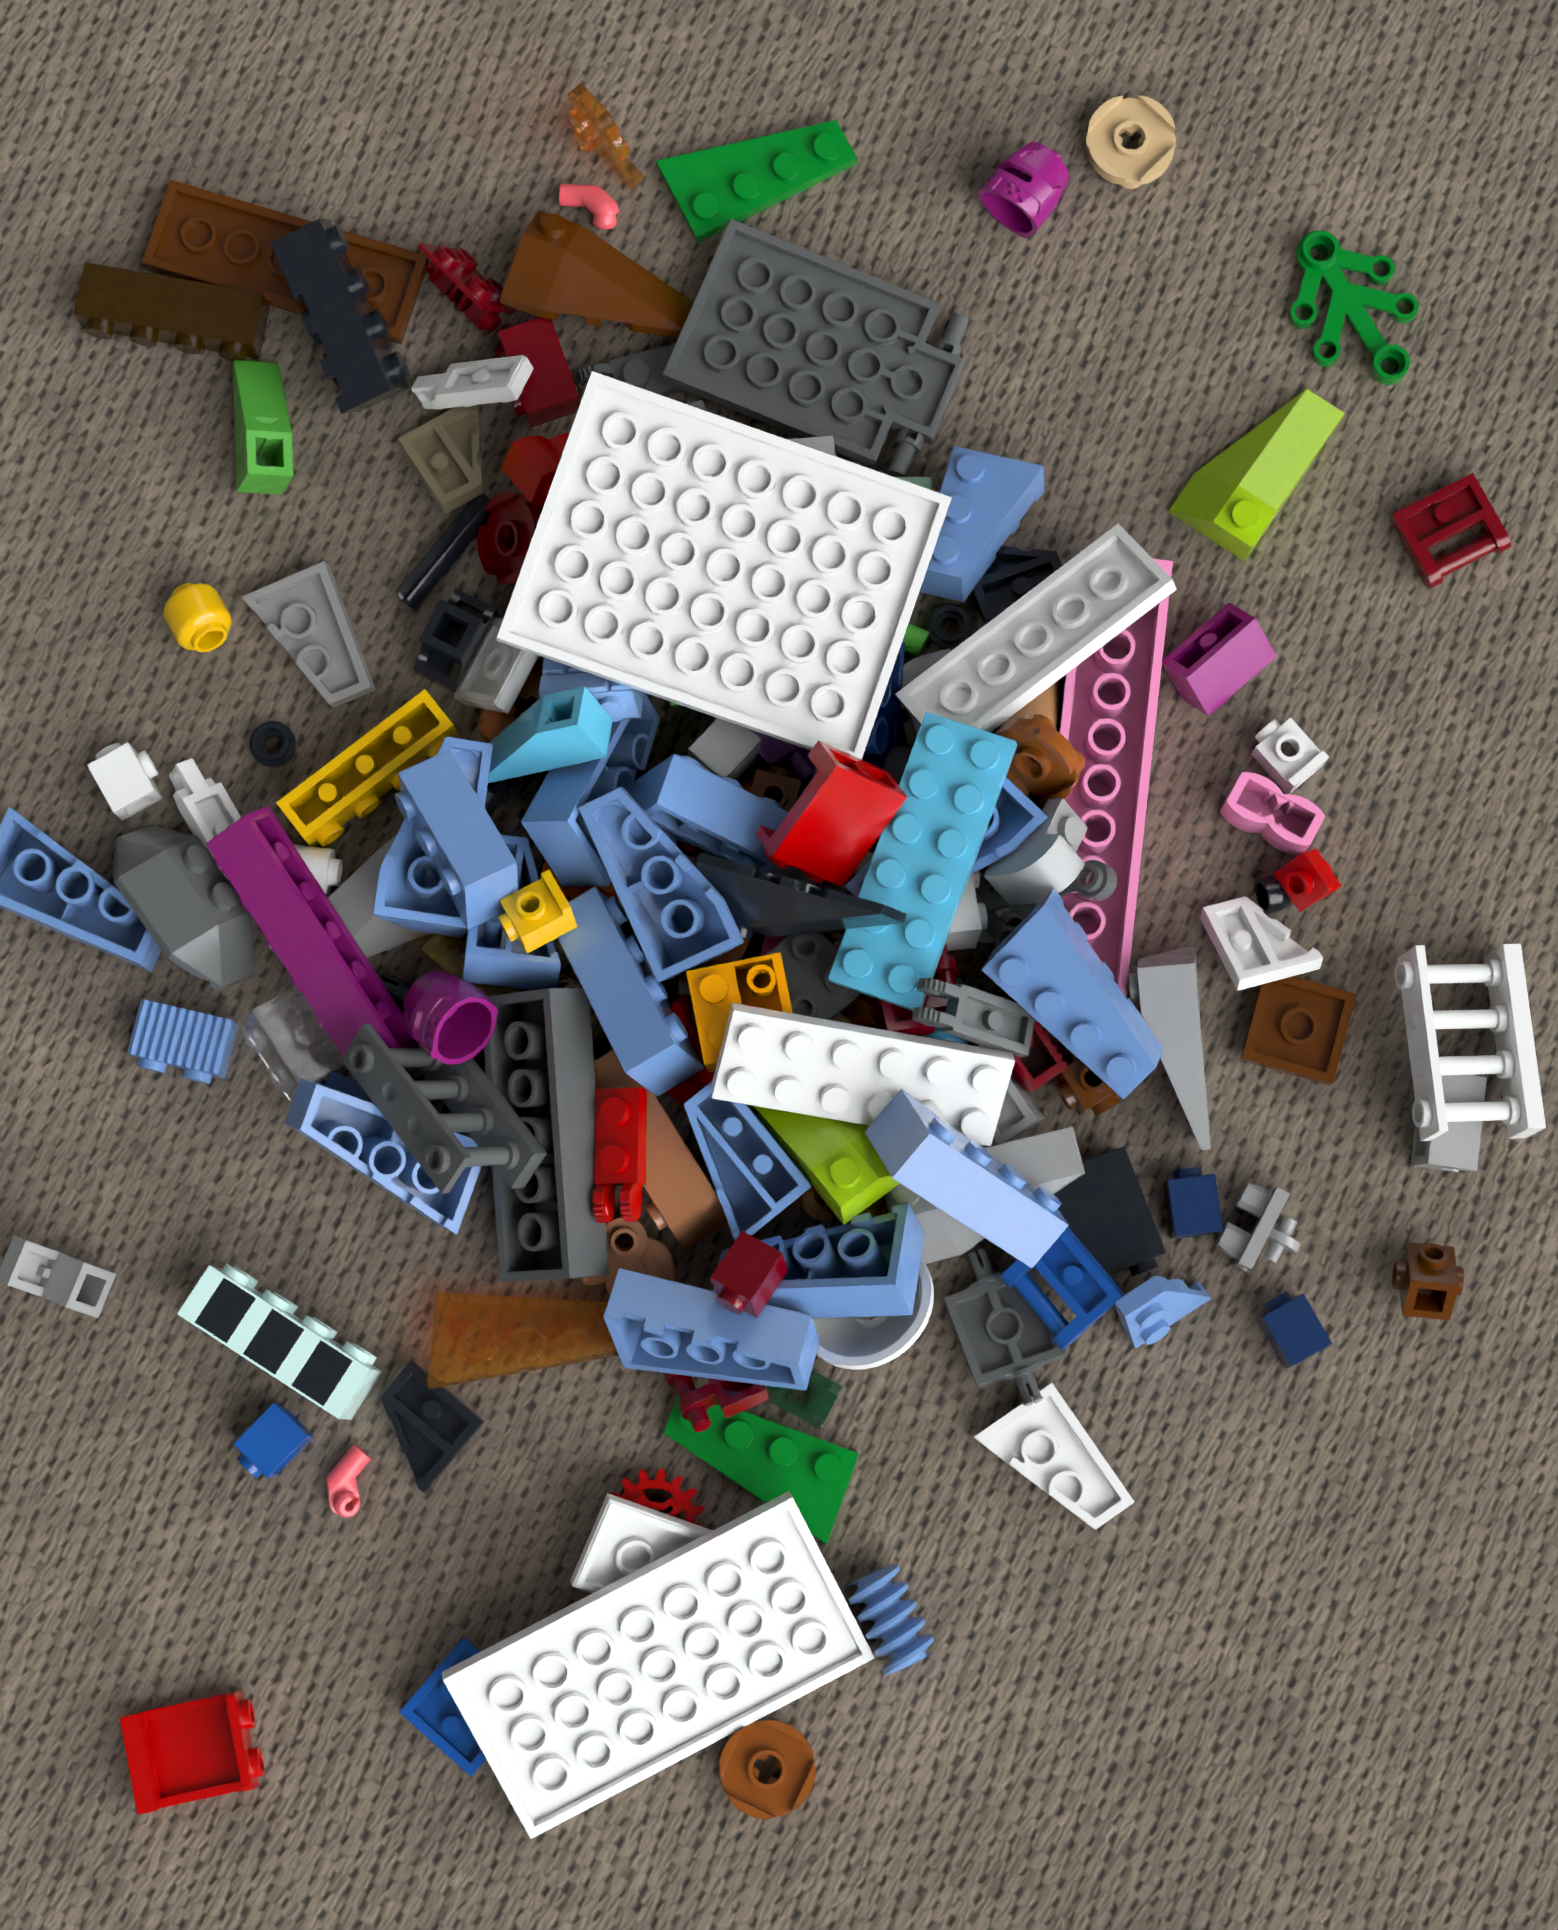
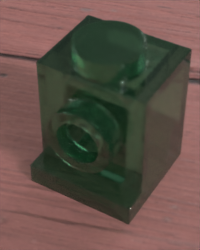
M813 1370L808 1382V1386L811 1389V1397L805 1402H798L794 1399L793 1389L767 1386L766 1390L774 1393L770 1403L818 1429H821L842 1389L841 1385Z

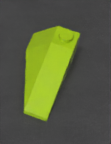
M749 1105L843 1225L900 1184L891 1177L865 1134L869 1125Z

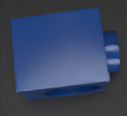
M274 1402L233 1445L241 1452L237 1460L249 1473L256 1478L261 1474L266 1478H274L308 1444L314 1435L282 1403Z

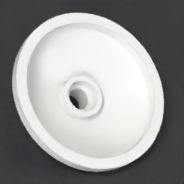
M921 1259L912 1315L877 1316L872 1320H869V1317L814 1318V1325L820 1341L816 1355L823 1361L836 1367L858 1370L883 1365L897 1358L910 1348L925 1329L933 1307L934 1287L930 1272L924 1261Z

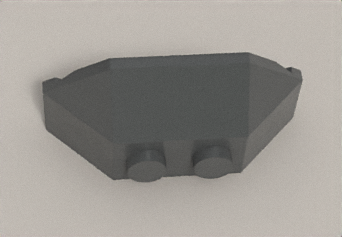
M151 825L117 837L113 841V851H115L113 861L114 883L165 956L193 976L208 981V986L217 992L252 977L254 974L251 914L243 908L238 893L230 881L218 869L213 857L197 836Z

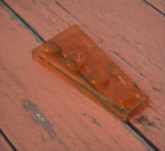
M437 1292L427 1381L428 1388L444 1387L619 1356L603 1317L608 1303Z

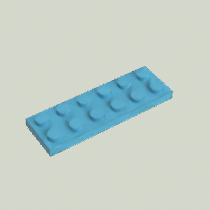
M929 712L925 713L899 784L907 799L881 833L858 896L859 898L884 904L906 913L905 922L901 924L846 929L828 977L831 983L911 1011L916 1007H923L927 995L917 990L919 978L933 979L1016 751V741Z

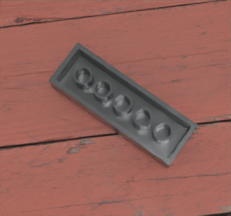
M548 988L487 996L496 1005L498 1014L496 1027L488 1044L484 1047L486 1075L547 1152L524 1188L510 1189L492 1165L500 1282L609 1274L606 1224L596 1222L593 1213V1191L597 1186L594 1185L596 1084L590 1001L583 988Z

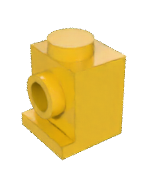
M550 870L541 873V879L500 900L504 913L497 917L509 941L512 942L519 939L526 953L578 927L571 906Z

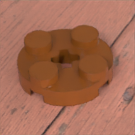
M1032 714L1029 719L1015 718L1005 722L997 731L996 735L1017 742V748L1006 777L1025 796L1031 792L1035 795L1043 796L1040 803H1046L1048 799H1065L1078 783L1080 773L1084 769L1086 762L1083 755L1075 750L1062 734L1055 730L1049 718L1042 714ZM1029 757L1035 759L1036 762H1033L1032 760H1030Z
M777 1719L756 1720L734 1732L723 1748L719 1764L722 1786L731 1803L741 1812L759 1819L783 1816L800 1807L808 1798L816 1776L813 1750L804 1735L791 1724ZM768 1755H772L777 1758L776 1767L782 1771L778 1778L770 1776L767 1782H763L758 1779L760 1770L754 1767V1763L757 1759L766 1760Z

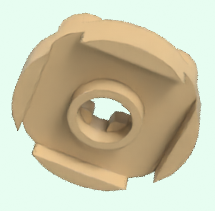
M1138 95V99H1123V96L1113 97L1099 106L1090 119L1085 143V151L1089 162L1101 177L1113 184H1119L1123 188L1135 189L1142 184L1150 183L1160 177L1172 161L1176 145L1174 121L1169 112L1152 98ZM1136 132L1141 136L1138 142L1140 146L1138 149H1126L1122 146L1123 139L1120 137L1121 134L1125 133L1128 136H1132Z

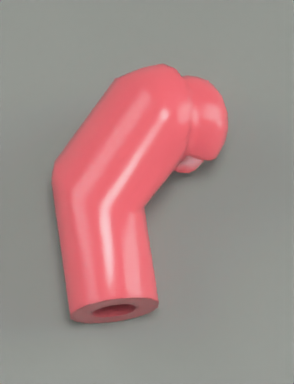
M560 184V206L587 208L593 213V225L597 229H613L616 226V214L619 213L618 204L601 187L596 185Z
M356 1444L350 1447L326 1476L329 1506L335 1514L343 1518L354 1516L360 1509L361 1503L356 1477L371 1461V1457Z

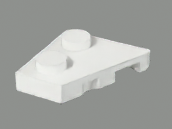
M1246 896L1206 906L1202 909L1200 919L1237 991L1318 970L1321 967L1323 957L1314 947L1309 952L1289 938L1290 929L1278 920L1266 916L1263 909Z

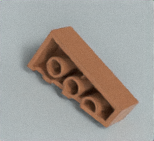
M614 1049L594 1061L596 1089L630 1087L646 1089L625 1073ZM646 1089V1185H642V1188L646 1189L652 1202L645 1207L658 1229L662 1230L668 1226L682 1249L686 1250L728 1224L716 1192L656 1096Z

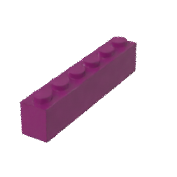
M269 806L244 815L206 843L214 856L216 866L227 876L239 895L241 905L252 915L262 930L267 945L280 958L290 974L292 984L303 994L315 1013L319 1026L329 1034L341 1053V1058L363 1024H370L388 1048H414L418 1045V1042L406 1030L402 1012Z

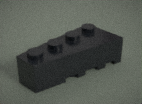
M317 219L271 242L292 296L297 302L304 300L308 308L302 311V320L308 335L318 345L322 344L325 353L322 354L323 359L320 360V364L325 376L329 380L332 379L341 388L343 395L335 398L341 414L361 412L409 389L410 387L405 379L410 376L407 364L398 351L393 353L385 337L390 334L388 324L379 309H372L365 295L370 292L368 282L358 266L353 268L345 251L349 250L350 246L341 227L338 224L332 225L330 220Z

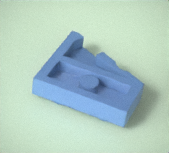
M1153 1276L1114 1303L1124 1333L1136 1349L1144 1343L1150 1345L1162 1339L1169 1332V1326L1209 1301L1211 1297L1200 1282H1195L1188 1288L1181 1279L1167 1280L1165 1277Z

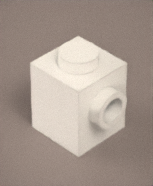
M128 742L122 746L120 743H115L103 748L96 754L97 760L87 765L113 813L122 821L163 799L152 780L159 773L145 750L137 753Z

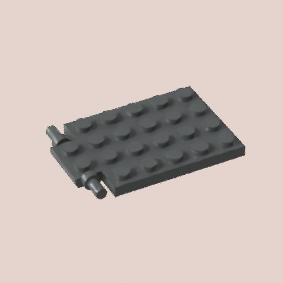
M730 219L662 374V382L799 438L833 436L836 453L873 468L889 430L893 429L898 431L894 441L897 448L887 473L892 477H905L913 455L920 453L923 443L925 442L930 445L934 443L963 373L965 361L959 357L962 351L959 344L969 320L961 314H952L943 338H938L934 346L926 344L940 310V303Z

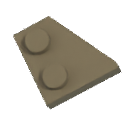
M478 405L455 407L397 438L400 449L444 515L484 493Z

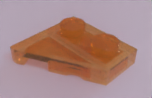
M580 83L567 94L571 112L568 114V117L573 124L574 130L571 132L572 137L587 154L594 151L619 179L632 190L644 180V176L627 159L632 153L622 138L612 115Z

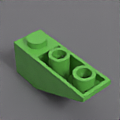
M233 360L237 492L282 495L293 478L292 431L279 363Z

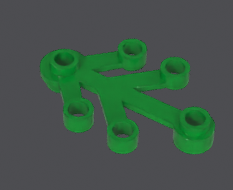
M1317 230L1307 233L1301 238L1296 248L1297 263L1305 272L1298 299L1292 304L1291 311L1289 310L1288 318L1290 323L1298 329H1307L1312 326L1318 312L1314 301L1323 278L1332 295L1321 338L1316 341L1312 349L1314 362L1322 367H1329L1336 363L1341 353L1339 339L1346 315L1373 358L1371 362L1373 377L1384 385L1399 383L1409 370L1410 357L1401 346L1387 345L1364 307L1390 313L1392 319L1398 323H1408L1414 319L1418 312V300L1410 293L1396 295L1349 283L1341 269L1366 274L1370 283L1376 286H1383L1390 282L1395 272V264L1388 256L1377 255L1371 257L1341 249L1337 238L1326 231ZM1316 248L1321 249L1325 252L1326 258L1322 261H1317L1312 258L1310 251ZM1377 264L1384 265L1388 270V274L1383 277L1376 275L1373 272V266ZM1406 302L1411 306L1412 312L1402 314L1397 310L1396 304ZM1306 308L1310 312L1311 317L1307 320H1301L1296 316L1295 310ZM1323 345L1330 346L1334 351V356L1330 358L1322 357L1318 348ZM1385 361L1394 363L1397 372L1394 374L1385 373L1381 368V363Z

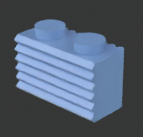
M141 999L127 1054L139 1059L137 1064L139 1068L165 1074L166 1066L184 1069L183 1078L210 1084L212 1076L222 1079L226 1077L238 1031V1024L227 1018Z

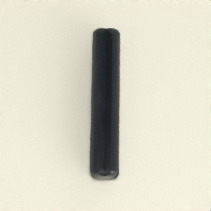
M481 494L467 503L397 588L395 594L400 601L412 609L418 608L478 535L479 525L487 524L491 511L484 510L491 500L489 497Z

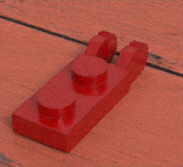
M644 1088L596 1089L594 1185L597 1186L593 1191V1213L598 1223H609L613 1220L615 1186H623L620 1191V1212L623 1221L636 1222L640 1219L642 1185H646L647 1092Z

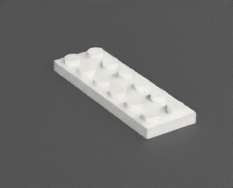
M1116 524L895 695L901 705L920 726L925 713L929 712L991 732L1177 590L1173 579L1119 524Z
M732 1003L710 1092L713 1099L870 1126L899 1090L903 1089L968 1139L980 1145L991 1146L1015 1059L1011 1052Z

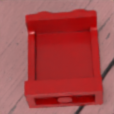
M818 740L807 755L818 770L816 775L776 831L760 825L755 834L765 847L764 855L775 865L781 868H787L791 865L800 869L804 875L817 883H823L824 880L843 887L905 802L907 796L889 772Z
M242 1689L120 1717L137 1815L154 1812L168 1806L241 1790L243 1792L253 1790L260 1786L258 1777L265 1774L264 1760L260 1747H252L249 1729L256 1726L255 1712L251 1699H243Z

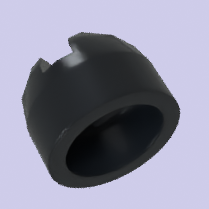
M1274 875L1256 879V898L1259 907L1263 909L1265 914L1279 912L1290 904L1291 899Z

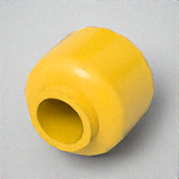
M186 583L178 586L172 592L163 610L165 622L177 643L186 650L204 653L218 648L226 640L227 633L232 624L230 612L219 593L208 584Z

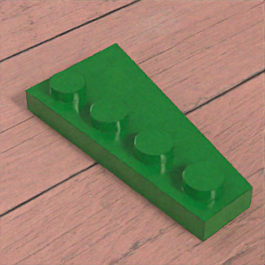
M837 120L657 160L656 166L696 242L699 243L725 230L730 219L741 222L856 165L857 156Z
M677 1395L664 1431L665 1435L765 1503L790 1491L811 1534L825 1544L828 1543L859 1453L744 1411L725 1419L719 1404L710 1407L707 1411L711 1420V1426L705 1431L695 1432L690 1421L685 1420L678 1408L680 1398Z

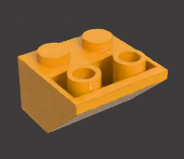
M781 952L686 971L703 1061L708 1073L714 1072L716 1069L732 1003L793 1014Z

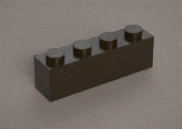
M85 262L73 314L81 327L85 329V332L93 337L111 339L113 334L128 336L132 342L142 346L154 347L157 345V342L174 344L175 349L188 354H200L203 349L219 352L218 355L229 361H245L246 357L260 358L270 307L264 294L260 292Z

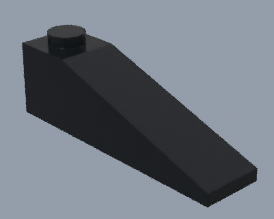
M699 853L697 859L698 870L724 897L742 938L746 940H751L753 932L774 937L901 924L906 919L907 914L853 895L828 888L821 891V888L783 875L778 877L756 870L755 867Z

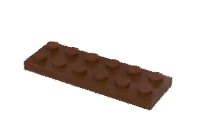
M170 180L141 263L145 269L179 279L260 292L264 294L269 306L302 315V311L308 308L304 300L297 302L292 296L271 242L313 221ZM343 231L350 246V249L345 251L353 268L358 266L368 282L370 292L365 295L372 309H379L388 324L390 334L385 336L387 341L402 345L426 274V268L430 262L429 258L425 254Z

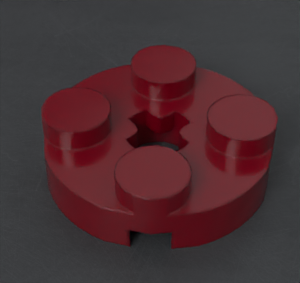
M502 492L493 497L484 510L491 511L487 525L480 524L478 529L477 545L481 564L487 574L496 575L499 579L496 582L502 585H516L543 507L533 505L523 493ZM515 537L514 545H512V538Z

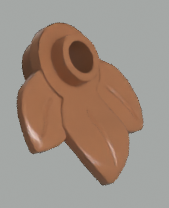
M618 1216L613 1218L611 1222L606 1223L609 1274L581 1277L584 1285H597L605 1282L607 1290L611 1295L619 1268L674 1281L675 1265L666 1244L648 1237L644 1225L639 1220L636 1222H625L623 1217ZM621 1233H628L632 1236L633 1243L627 1248H621L615 1243L616 1237Z

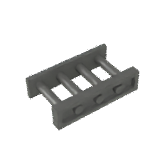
M363 1024L341 1059L441 1193H449L464 1169L474 1166L493 1165L510 1189L524 1188L547 1154L473 1057L461 1064L449 1065L430 1057L420 1045L417 1048H388L370 1024ZM403 1067H417L427 1080L413 1081ZM442 1099L452 1113L438 1114L428 1100ZM467 1132L478 1147H464L454 1133Z

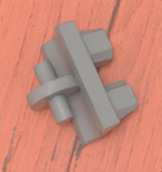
M1250 1183L1245 1185L1235 1207L1257 1218L1250 1233L1228 1222L1215 1243L1216 1247L1229 1257L1235 1259L1233 1266L1244 1272H1247L1248 1269L1252 1270L1266 1240L1270 1242V1245L1263 1258L1274 1264L1277 1263L1283 1249L1297 1254L1301 1244L1290 1237L1297 1221L1284 1216L1278 1229H1273L1290 1193L1278 1187L1269 1191L1266 1188Z

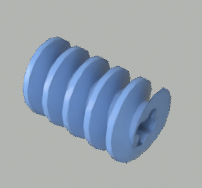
M898 1564L884 1566L847 1585H857L858 1590L848 1599L850 1604L865 1603L867 1606L857 1616L858 1621H874L875 1623L865 1634L867 1640L879 1638L883 1640V1643L874 1652L875 1656H891L892 1658L882 1670L884 1675L902 1670L933 1653H925V1650L934 1642L932 1634H916L926 1623L924 1617H908L917 1606L916 1600H900L902 1594L909 1588L907 1582H891L892 1578L901 1570Z

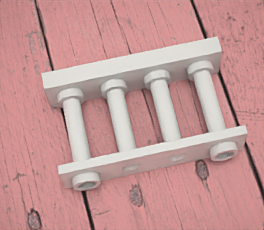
M1521 944L1501 945L1484 956L1483 964L1427 965L1424 945L1414 946L1399 956L1395 967V982L1402 992L1415 1095L1412 1117L1415 1126L1419 1128L1420 1141H1430L1447 1132V1122L1502 1120L1507 1125L1508 1139L1527 1138L1545 1129L1546 1124ZM1484 983L1488 987L1491 1007L1490 1009L1433 1011L1430 984ZM1490 1028L1494 1033L1496 1055L1439 1057L1435 1029ZM1496 1074L1500 1078L1502 1101L1445 1103L1442 1075Z

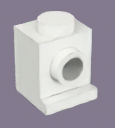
M1289 718L1282 725L1274 719L1255 736L1260 744L1251 753L1286 794L1293 792L1319 770L1329 758L1324 751L1321 752L1292 718ZM1289 742L1297 751L1296 755L1292 757L1284 755L1281 751V744Z

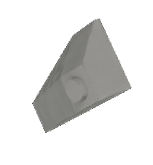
M1189 946L1138 959L1137 973H1129L1131 1001H1140L1141 1015L1163 1047L1160 1058L1200 1149L1209 1150L1211 1149L1206 1076L1204 1074L1203 1038L1200 1028L1195 946Z
M1073 1127L985 1148L992 1157L1003 1165L1008 1163L1016 1168L1032 1187L1037 1189L1039 1185L1043 1186L1052 1194H1055L1085 1174ZM901 1183L885 1194L889 1213L893 1212L892 1206L909 1202L925 1232L921 1257L925 1264L963 1255L985 1239Z

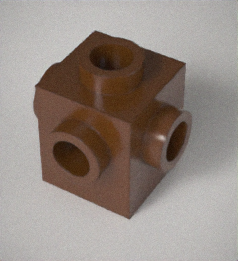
M1073 1053L1062 1059V1061L1068 1062L1067 1068L1056 1076L1060 1083L1055 1085L1069 1110L1075 1107L1080 1116L1092 1110L1095 1116H1098L1120 1103L1116 1096L1117 1093L1103 1080L1096 1087L1089 1086L1085 1082V1073L1091 1069Z
M1406 1242L1402 1261L1395 1260L1392 1271V1288L1399 1289L1402 1316L1450 1321L1456 1295L1460 1296L1462 1294L1464 1285L1463 1267L1456 1266L1454 1247L1432 1243Z

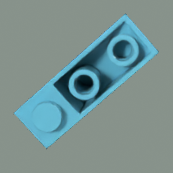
M585 686L544 695L489 742L493 744L488 783L606 758L613 719Z

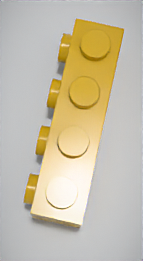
M424 689L277 801L276 804L309 846L316 847L320 844L322 847H325L342 835L344 832L342 826L356 815L359 818H363L372 813L381 804L379 798L393 787L396 790H400L399 772L436 756L446 737L458 738L459 735L453 723L426 689Z

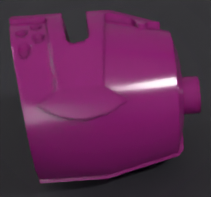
M1029 142L1002 160L979 189L978 198L982 206L995 220L1020 237L1028 238L1029 236H1034L1058 205L1070 180L1068 169L1056 151L1047 148L1041 143Z
M436 970L424 974L412 984L404 999V1014H402L407 1032L430 1057L451 1065L461 1064L476 1056L488 1044L496 1027L498 1009L477 987L450 973Z

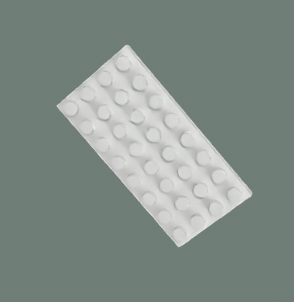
M790 1491L450 1667L442 1672V1678L530 1839L871 1661L875 1657Z

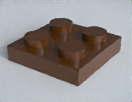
M1295 976L1261 984L1258 989L1240 1060L1331 1086L1336 1075L1357 994Z

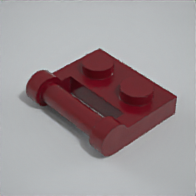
M1474 473L1393 513L1390 517L1391 523L1417 567L1418 575L1428 589L1443 582L1442 577L1491 552L1499 554L1511 548L1509 535ZM1478 524L1482 526L1485 532L1484 536L1436 561L1433 559L1429 549Z

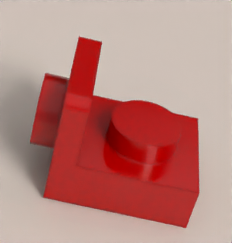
M1316 848L1311 851L1306 850L1274 873V876L1299 912L1323 900L1342 887L1333 874L1331 866L1322 858Z

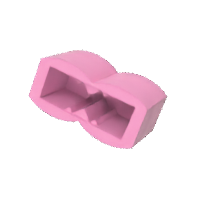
M1242 772L1220 810L1221 815L1234 827L1249 833H1261L1271 846L1291 855H1299L1306 851L1325 818L1324 813L1311 801L1297 795L1283 794L1274 782L1262 775L1251 772Z

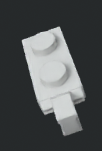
M524 355L453 363L449 365L446 373L418 376L411 390L422 403L423 409L471 407L496 402L507 403L518 400L534 368Z
M190 758L177 763L172 773L169 774L176 790L173 797L191 832L201 840L214 859L206 843L239 820L241 816L221 782L215 784L211 778L205 780L194 760Z

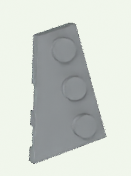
M323 561L241 596L264 622L274 638L291 655L296 665L330 706L335 708L376 690L328 563Z

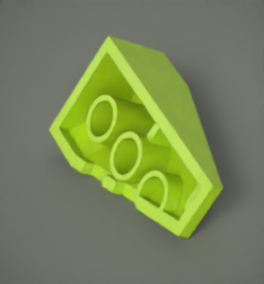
M1304 390L1195 472L1168 512L1241 560L1246 561L1345 413L1310 390Z

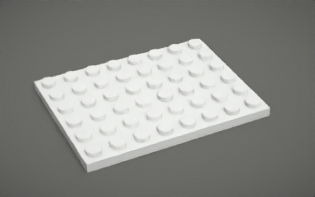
M592 371L501 624L497 641L808 750H812L819 740L862 760L952 497Z

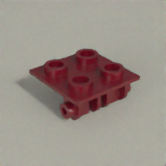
M419 243L417 247L431 260L426 268V271L430 274L429 280L444 295H448L447 298L451 302L457 301L463 295L457 304V308L461 312L465 311L464 315L479 330L485 329L488 333H491L501 323V319L498 317L500 312L514 314L517 311L513 307L499 303L503 286L492 278L486 280L475 269L479 265L477 260L461 247L456 249L449 248L443 244L436 246Z

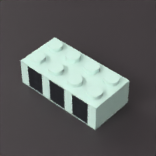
M227 1263L223 1269L209 1265L177 1314L336 1418L351 1420L382 1373L381 1370L373 1366L377 1357L355 1343L346 1341L344 1346L334 1341L333 1339L337 1331L315 1317L312 1318L306 1315L304 1320L294 1315L298 1308L297 1305L275 1291L271 1292L266 1289L264 1294L254 1289L259 1281L240 1268L233 1267Z

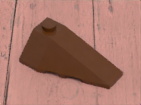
M538 210L522 235L499 303L546 319L558 320L559 313L585 317L586 325L600 326L601 320L623 322L633 332L679 338L694 302L582 225L566 220L560 215Z

